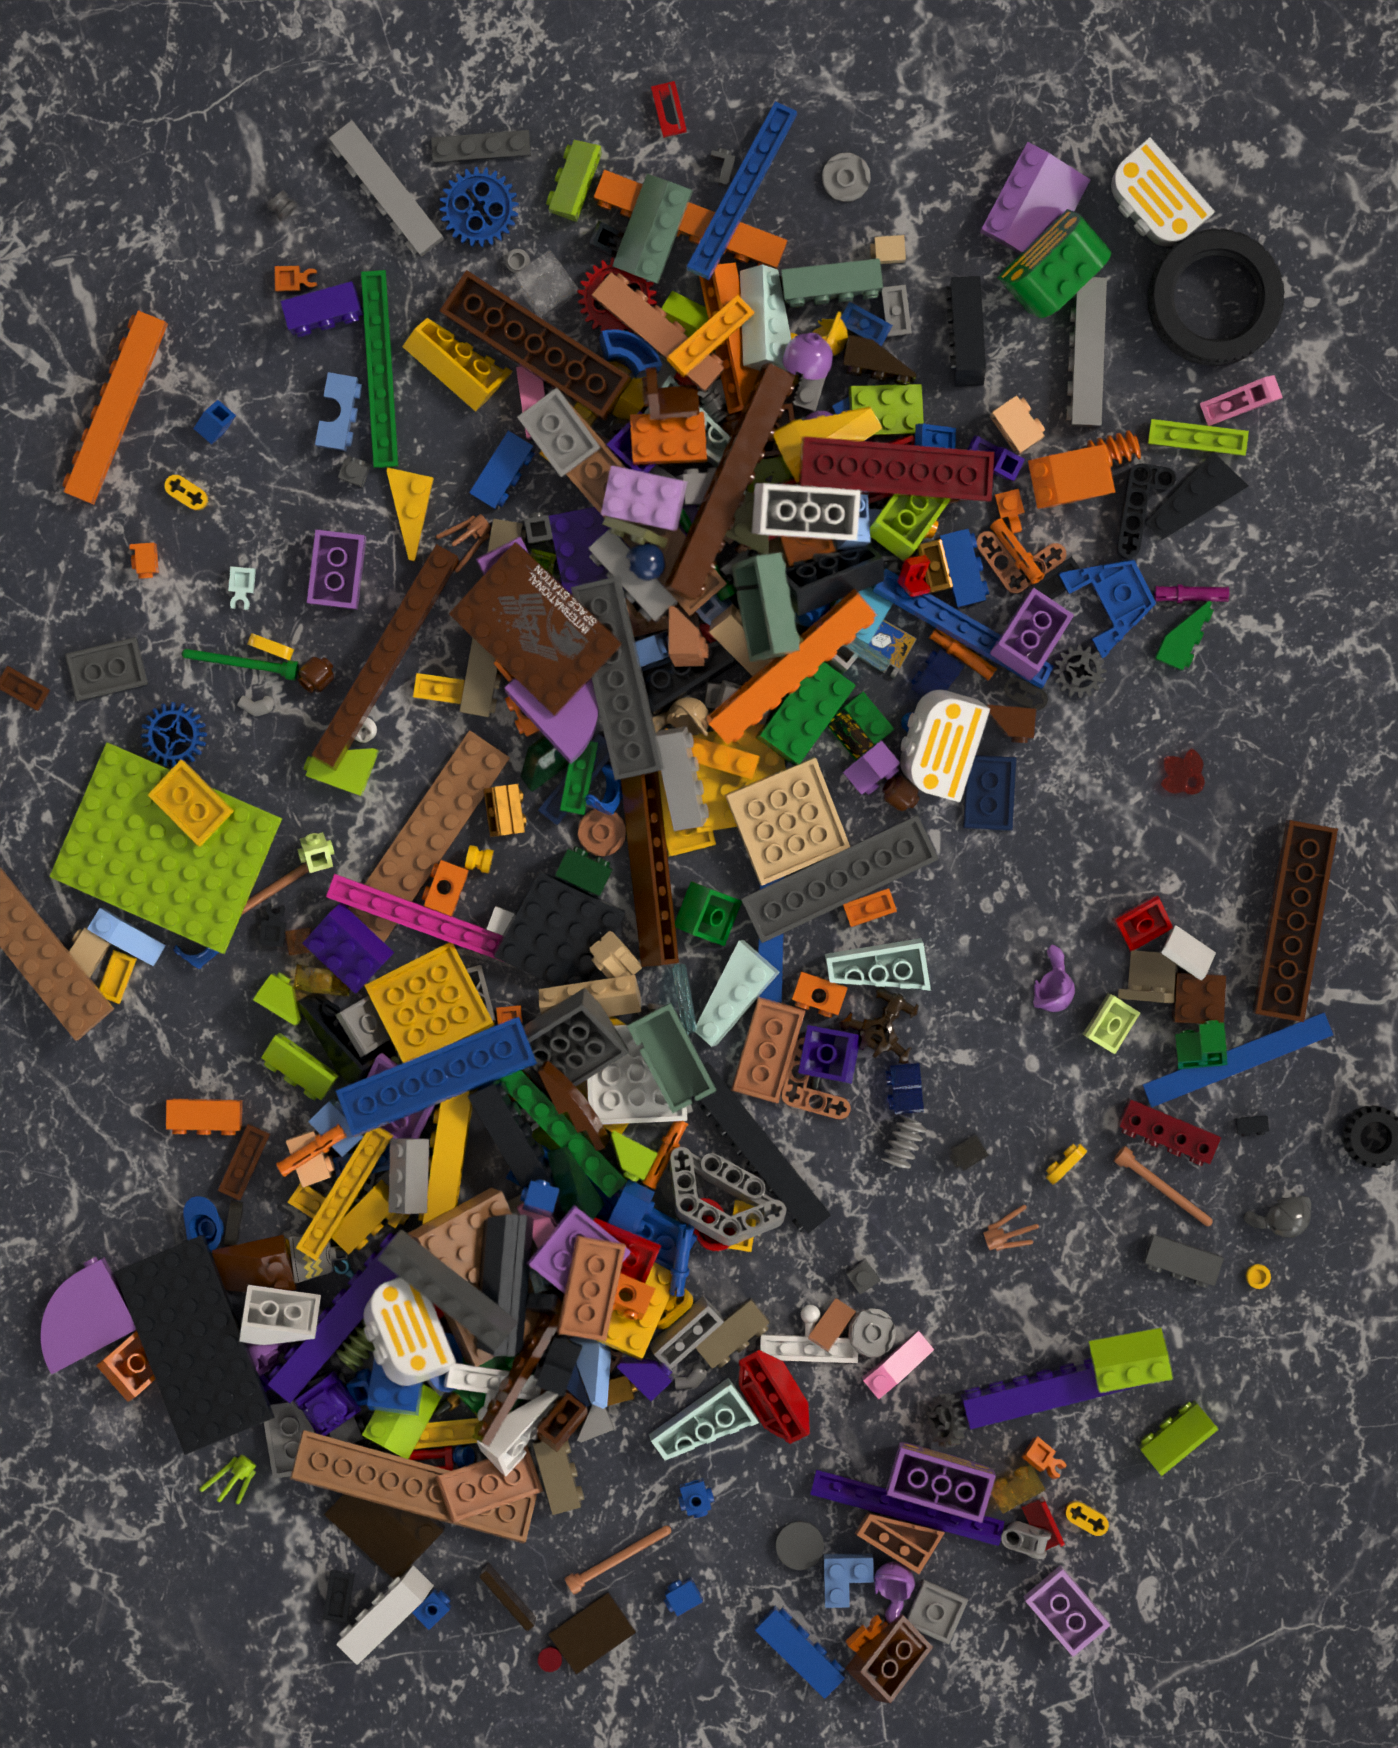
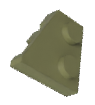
M606 516L603 525L611 528L610 533L624 538L625 534L631 536L630 540L644 545L646 541L662 548L666 547L668 539L656 533L610 516Z

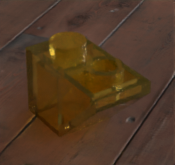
M297 964L294 989L313 993L349 996L350 988L329 968Z

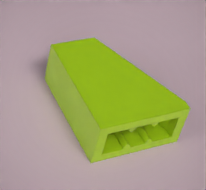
M374 748L348 750L336 771L315 760L313 756H308L303 770L307 771L305 775L307 777L363 796L379 750Z

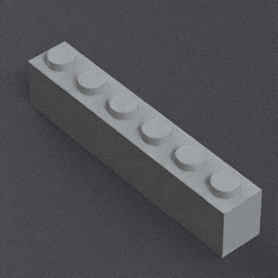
M352 120L329 138L332 142V145L329 146L337 158L342 156L346 160L347 164L344 167L353 178L356 175L363 183L359 186L368 197L370 195L375 197L378 201L375 204L376 208L383 216L389 215L393 221L390 223V226L398 236L403 233L408 241L405 245L413 255L418 252L422 257L444 240L442 234Z
M1092 277L1072 297L1075 298V308L1070 307V322H1074V332H1069V347H1073V357H1068V371H1072V381L1067 382V396H1071V406L1067 405L1066 420H1070V426L1100 427L1102 425L1107 278Z

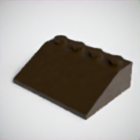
M343 1494L324 1514L393 1579L400 1577L445 1529V1526L439 1520Z

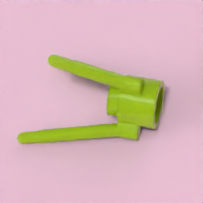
M242 1454L239 1458L234 1456L229 1464L209 1479L199 1490L200 1492L206 1490L233 1467L231 1472L234 1476L217 1498V1501L221 1502L239 1478L243 1480L246 1477L236 1500V1504H240L252 1477L256 1473L254 1471L256 1464Z

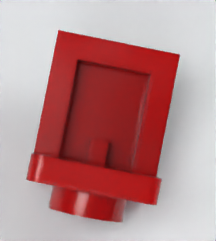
M926 555L905 559L897 582L911 597L930 592V586L924 581L930 564V560Z

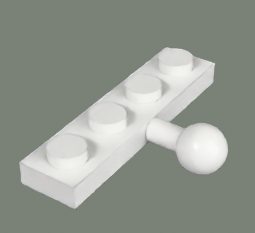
M807 1305L801 1311V1318L805 1322V1336L761 1335L760 1350L783 1361L858 1363V1353L852 1347L849 1337H839L829 1352L808 1339V1336L815 1328V1323L820 1318V1311L814 1305Z
M455 1363L445 1375L444 1386L486 1393L485 1404L478 1411V1420L480 1421L487 1412L489 1402L496 1397L500 1390V1383L508 1376L510 1371ZM530 1375L518 1398L533 1400L540 1396L541 1388L535 1386L537 1379L533 1378L534 1375Z

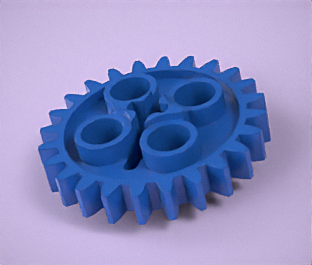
M477 167L474 169V174H470L468 169H465V177L457 173L458 181L456 183L451 180L448 181L452 187L451 190L443 189V192L448 196L447 198H440V202L446 204V206L439 208V211L447 213V215L441 218L442 222H450L446 230H455L452 235L454 239L459 235L462 236L461 244H464L469 239L471 247H474L475 242L479 241L481 248H483L484 242L488 240L489 244L493 246V238L496 237L499 241H503L501 233L504 232L509 235L510 232L507 226L516 225L511 220V217H518L519 215L513 211V208L519 207V203L512 202L517 197V194L509 193L513 187L512 184L504 186L506 177L503 176L498 180V172L496 170L490 176L486 167L483 174L479 173ZM479 185H487L489 187L488 194L485 196L477 195V187ZM467 189L471 190L480 205L485 203L483 209L493 223L491 226L487 224L478 210L473 211L475 210V205L466 193ZM461 198L469 201V205L465 210L456 208V202ZM494 205H500L503 208L502 214L498 217L490 214V208ZM473 219H480L483 222L479 230H472L469 227Z

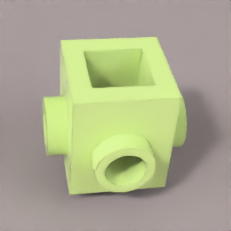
M323 832L319 834L312 833L300 839L302 848L297 849L301 863L306 862L309 873L333 867L331 855L334 854L331 840L326 841Z

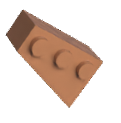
M867 1512L855 1534L920 1574L945 1532Z

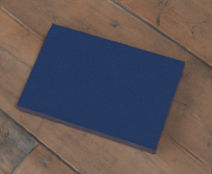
M975 755L965 786L963 828L1013 831L1016 757Z

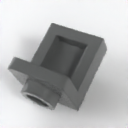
M718 148L717 151L712 150L711 158L724 162L718 186L728 188L729 182L732 183L738 169L733 168L736 156L731 155L732 151Z

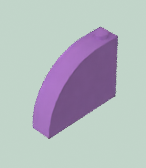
M592 678L556 716L543 706L517 679H514L505 687V693L570 764L587 748L595 732L599 715Z
M94 1257L84 1262L85 1268L63 1282L53 1294L46 1307L41 1324V1347L51 1375L136 1330L123 1293L105 1258L98 1260L97 1257Z

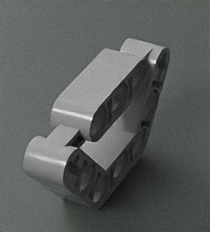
M678 1147L672 1151L669 1167L676 1216L681 1221L692 1225L695 1229L727 1246L737 1244L777 1228L784 1222L786 1214L785 1205L783 1202L774 1200L764 1194L765 1184L760 1178L714 1153L706 1154L701 1159L685 1147ZM677 1158H682L684 1162L682 1171H680V1162ZM708 1163L715 1164L718 1169L715 1171H708L705 1168V1165ZM695 1173L701 1175L704 1180L755 1207L729 1216L698 1198ZM729 1175H734L738 1178L739 1181L736 1183H730L727 1181L726 1177ZM686 1180L690 1186L688 1188H681L678 1182ZM755 1187L760 1193L758 1195H751L747 1189ZM685 1203L690 1204L693 1210L685 1212L680 1206ZM773 1210L774 1213H779L778 1217H775L774 1214L770 1215V1211ZM709 1215L715 1221L707 1224L703 1222L702 1217ZM755 1219L758 1225L750 1227L747 1225L746 1220ZM729 1227L734 1229L736 1234L727 1236L723 1230Z

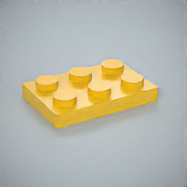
M180 760L148 794L198 846H202L234 812L184 760Z

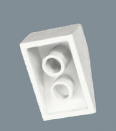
M248 1285L239 1342L269 1345L315 1339L321 1295Z

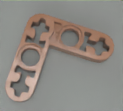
M989 531L983 532L977 537L978 551L1008 592L1018 594L1032 584L1031 582L1027 583L1025 578L1019 583V589L1016 587L1011 588L1009 586L1011 583L1010 577L1013 576L1015 579L1022 575L1019 572L1020 569L1016 567L1014 560L994 533ZM984 536L987 539L990 537L993 539L991 546L994 550L997 547L1001 549L991 559L987 556V554L991 553L989 548H982L980 545L983 542L982 537ZM1059 543L1050 544L1034 555L1033 561L1041 564L1042 572L1046 575L1065 560L1067 556L1066 549ZM1051 548L1054 550L1060 549L1062 552L1059 555L1060 560L1057 561L1054 558L1049 561L1048 564L1051 567L1047 569L1045 562L1039 556L1043 554L1044 558H1047L1051 554ZM998 556H1004L1008 560V566L1003 570L997 569L994 565V560Z
M805 1037L798 1039L782 1089L783 1101L789 1106L831 1118H846L851 1109L847 1099L806 1087L810 1075H805L800 1079L792 1075L793 1067L800 1064L801 1060L795 1061L794 1059L796 1055L801 1058L802 1050L799 1049V1045H804ZM789 1079L797 1083H804L802 1088L797 1085L796 1093L800 1096L798 1099L794 1098L793 1102H790L789 1097L785 1095L786 1091L791 1092L793 1084H788ZM815 1094L823 1098L822 1106L817 1109L809 1105L810 1097ZM827 1097L832 1098L831 1104L838 1105L839 1101H842L843 1106L847 1108L846 1112L841 1111L840 1115H837L836 1110L830 1107L829 1112H824L823 1110L827 1105Z

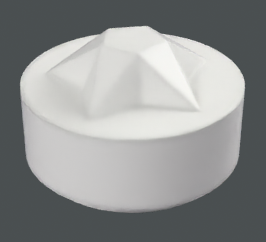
M367 717L355 740L366 743L375 737L377 728L373 720Z

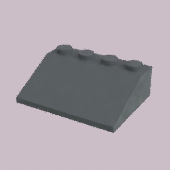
M585 987L523 1026L537 1064L523 1070L549 1097L550 1095L539 1074L543 1062L549 1061L576 1087L629 1054V1049L601 1004Z

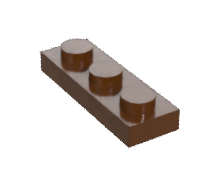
M251 1124L247 1125L218 1189L219 1192L239 1201L242 1199L271 1133Z

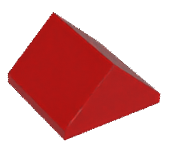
M1158 895L1146 899L1112 919L1130 951L1136 950L1173 929Z

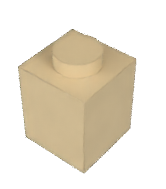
M904 235L875 237L874 244H870L871 259L880 258V264L905 263Z

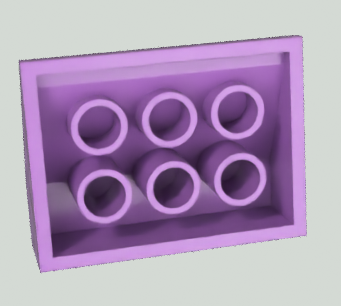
M1027 142L980 233L1022 254L1067 209L1074 212L1091 179L1050 153Z

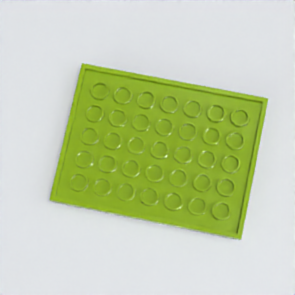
M106 742L49 877L225 954L282 818L212 788L234 812L202 846H198L148 796L154 787L170 772V769Z

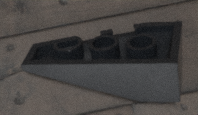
M316 991L297 1003L336 1070L350 1085L367 1078L378 1055L382 1053L390 1058L396 1051L388 1042H385L360 1057L336 1017L340 1013L339 1006Z

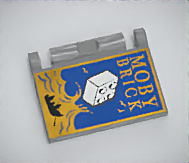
M883 620L868 647L856 640H853L851 643L858 646L857 649L861 651L857 658L879 671L885 673L889 665L895 667L890 675L894 679L917 638Z

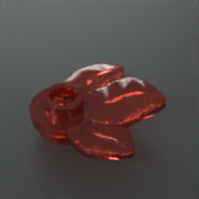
M1191 748L1186 753L1184 759L1176 756L1165 757L1164 768L1168 777L1161 782L1163 788L1174 794L1183 791L1187 794H1197L1202 791L1205 780L1201 774L1204 763L1200 755ZM1191 777L1195 778L1197 782L1194 787L1188 785V779Z

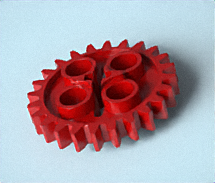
M611 258L610 265H607L602 260V268L599 269L593 265L595 273L586 272L585 274L589 279L588 282H580L585 287V290H578V294L584 296V299H580L578 304L585 305V308L580 313L589 314L585 322L594 321L593 330L600 326L601 332L605 330H628V332L633 333L607 309L597 310L594 306L596 300L592 297V294L611 272L615 276L619 273L630 282L627 285L628 287L632 285L638 286L640 291L648 297L646 302L654 306L657 305V302L650 297L657 295V292L649 290V288L655 284L652 281L646 282L644 278L612 267L614 258Z

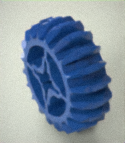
M171 702L170 710H168L166 704H161L162 713L157 708H154L152 711L156 717L146 716V719L151 722L150 726L142 724L143 729H148V734H141V738H148L149 742L143 743L142 746L143 748L151 746L152 749L147 752V755L152 756L156 753L155 763H158L163 758V767H167L171 760L173 768L178 763V760L186 762L185 758L187 757L191 762H194L196 760L192 753L202 754V751L197 749V746H206V742L199 741L200 737H207L206 732L199 731L206 724H197L196 721L201 718V715L197 714L192 717L191 715L194 712L192 707L187 712H184L186 705L183 703L180 704L178 710H176L175 702ZM176 715L170 727L161 728L157 726L165 717ZM183 717L191 724L193 737L183 732ZM176 728V733L185 737V739L179 738L172 742V737L163 733V731L173 732V729ZM155 733L165 738V753L157 746ZM179 743L191 744L184 753L172 756L173 750H175Z

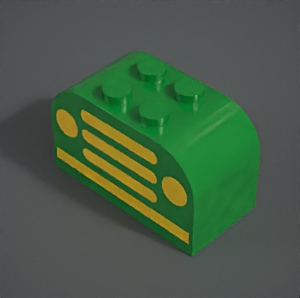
M1067 209L997 278L1028 313L1038 318H1045L1063 307L1103 268L1111 256V250L1080 214Z

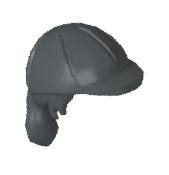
M1307 1196L1277 1198L1279 1203L1270 1208L1267 1216L1263 1217L1252 1211L1246 1212L1243 1216L1244 1221L1254 1228H1267L1280 1237L1293 1238L1303 1233L1309 1225L1311 1219V1200Z

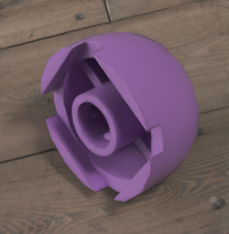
M801 334L795 336L787 344L782 363L794 375L797 371L804 374L803 378L818 380L825 378L828 371H830L833 354L830 345L818 334Z
M291 1342L269 1345L246 1343L259 1375L265 1374L281 1361L277 1359L282 1352L286 1355L291 1347Z

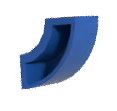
M605 330L601 332L598 340L604 360L625 365L631 370L635 379L646 377V368L656 367V374L660 372L663 366L654 348L643 338L623 330Z

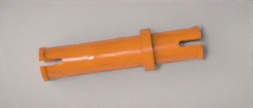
M1002 518L994 521L990 529L993 530L1003 546L1016 561V567L1022 569L1032 584L1041 581L1045 575L1033 561V555L1030 552L1027 553Z
M937 628L929 636L930 640H933L946 650L945 653L954 655L987 681L990 680L997 670L996 667L992 666L961 642Z
M673 1121L666 1137L663 1136L661 1139L663 1142L649 1172L642 1181L643 1184L656 1189L670 1160L672 1151L680 1146L679 1141L689 1125L688 1123Z
M337 1124L323 1135L318 1134L315 1136V1140L276 1163L281 1174L286 1177L289 1173L320 1153H327L331 1146L347 1138V1135L340 1124Z

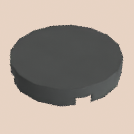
M801 1520L790 1522L783 1527L777 1535L775 1544L777 1555L781 1562L795 1570H805L816 1565L822 1557L824 1550L823 1536L820 1531L810 1522Z

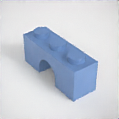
M328 372L324 397L339 402L341 413L335 421H319L315 442L317 447L346 452L347 446L351 447L353 432H350L351 422H356L358 408H354L355 398H360L362 384H358L359 379L357 377Z

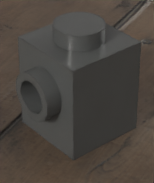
M537 512L529 514V518L524 519L529 545L553 541L549 515Z

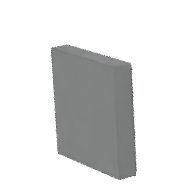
M370 996L363 998L336 1015L360 1057L391 1039Z
M923 1579L907 1615V1620L919 1632L949 1644L967 1605L968 1598Z

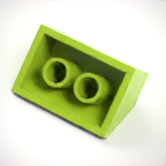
M574 140L572 146L567 145L563 156L566 159L564 168L559 167L555 177V182H558L555 192L550 191L546 202L549 205L550 213L575 222L578 221L602 156L601 146Z
M281 1033L274 1036L261 1057L265 1060L264 1066L273 1072L279 1070L285 1075L283 1078L294 1087L297 1084L305 1089L303 1093L314 1101L317 1098L322 1100L340 1076Z
M613 1131L610 1139L619 1168L624 1172L623 1177L635 1183L638 1180L643 1181L657 1153Z
M1161 1327L1088 1341L1099 1393L1173 1379Z
M423 1384L418 1416L375 1410L362 1436L402 1458L409 1459L442 1396H439L436 1391Z
M1188 1401L1178 1409L1180 1412L1173 1419L1171 1417L1166 1418L1159 1425L1160 1429L1156 1433L1152 1434L1150 1432L1140 1440L1142 1444L1139 1446V1449L1161 1476L1219 1430L1196 1401L1192 1403Z

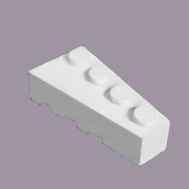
M412 1566L401 1578L396 1577L389 1584V1590L385 1594L381 1592L371 1602L373 1606L369 1610L365 1608L355 1618L357 1622L353 1626L348 1624L339 1633L342 1638L336 1645L358 1665L423 1602L434 1585L418 1569Z

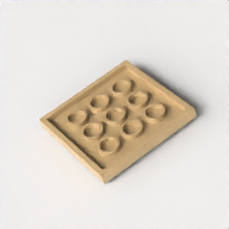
M815 757L801 762L800 765H793L725 794L761 886L850 847Z

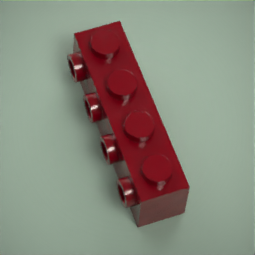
M1128 1099L1118 1126L1123 1128L1121 1133L1135 1138L1136 1134L1145 1137L1144 1142L1154 1147H1158L1160 1143L1168 1147L1167 1152L1179 1157L1181 1153L1191 1156L1189 1161L1203 1166L1204 1162L1211 1164L1222 1138L1132 1099Z

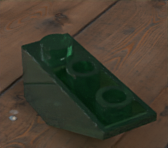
M567 1146L548 1151L547 1155L556 1188L559 1189L558 1196L562 1209L567 1214L574 1205L590 1219L594 1220L605 1203Z

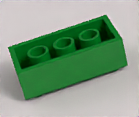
M825 662L818 666L819 669L813 676L805 677L800 682V686L796 691L791 694L787 693L781 703L755 737L792 765H800L856 686Z

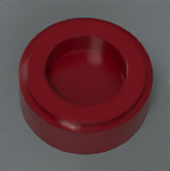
M553 1646L543 1648L538 1655L540 1668L546 1672L558 1670L562 1664V1654L559 1649Z

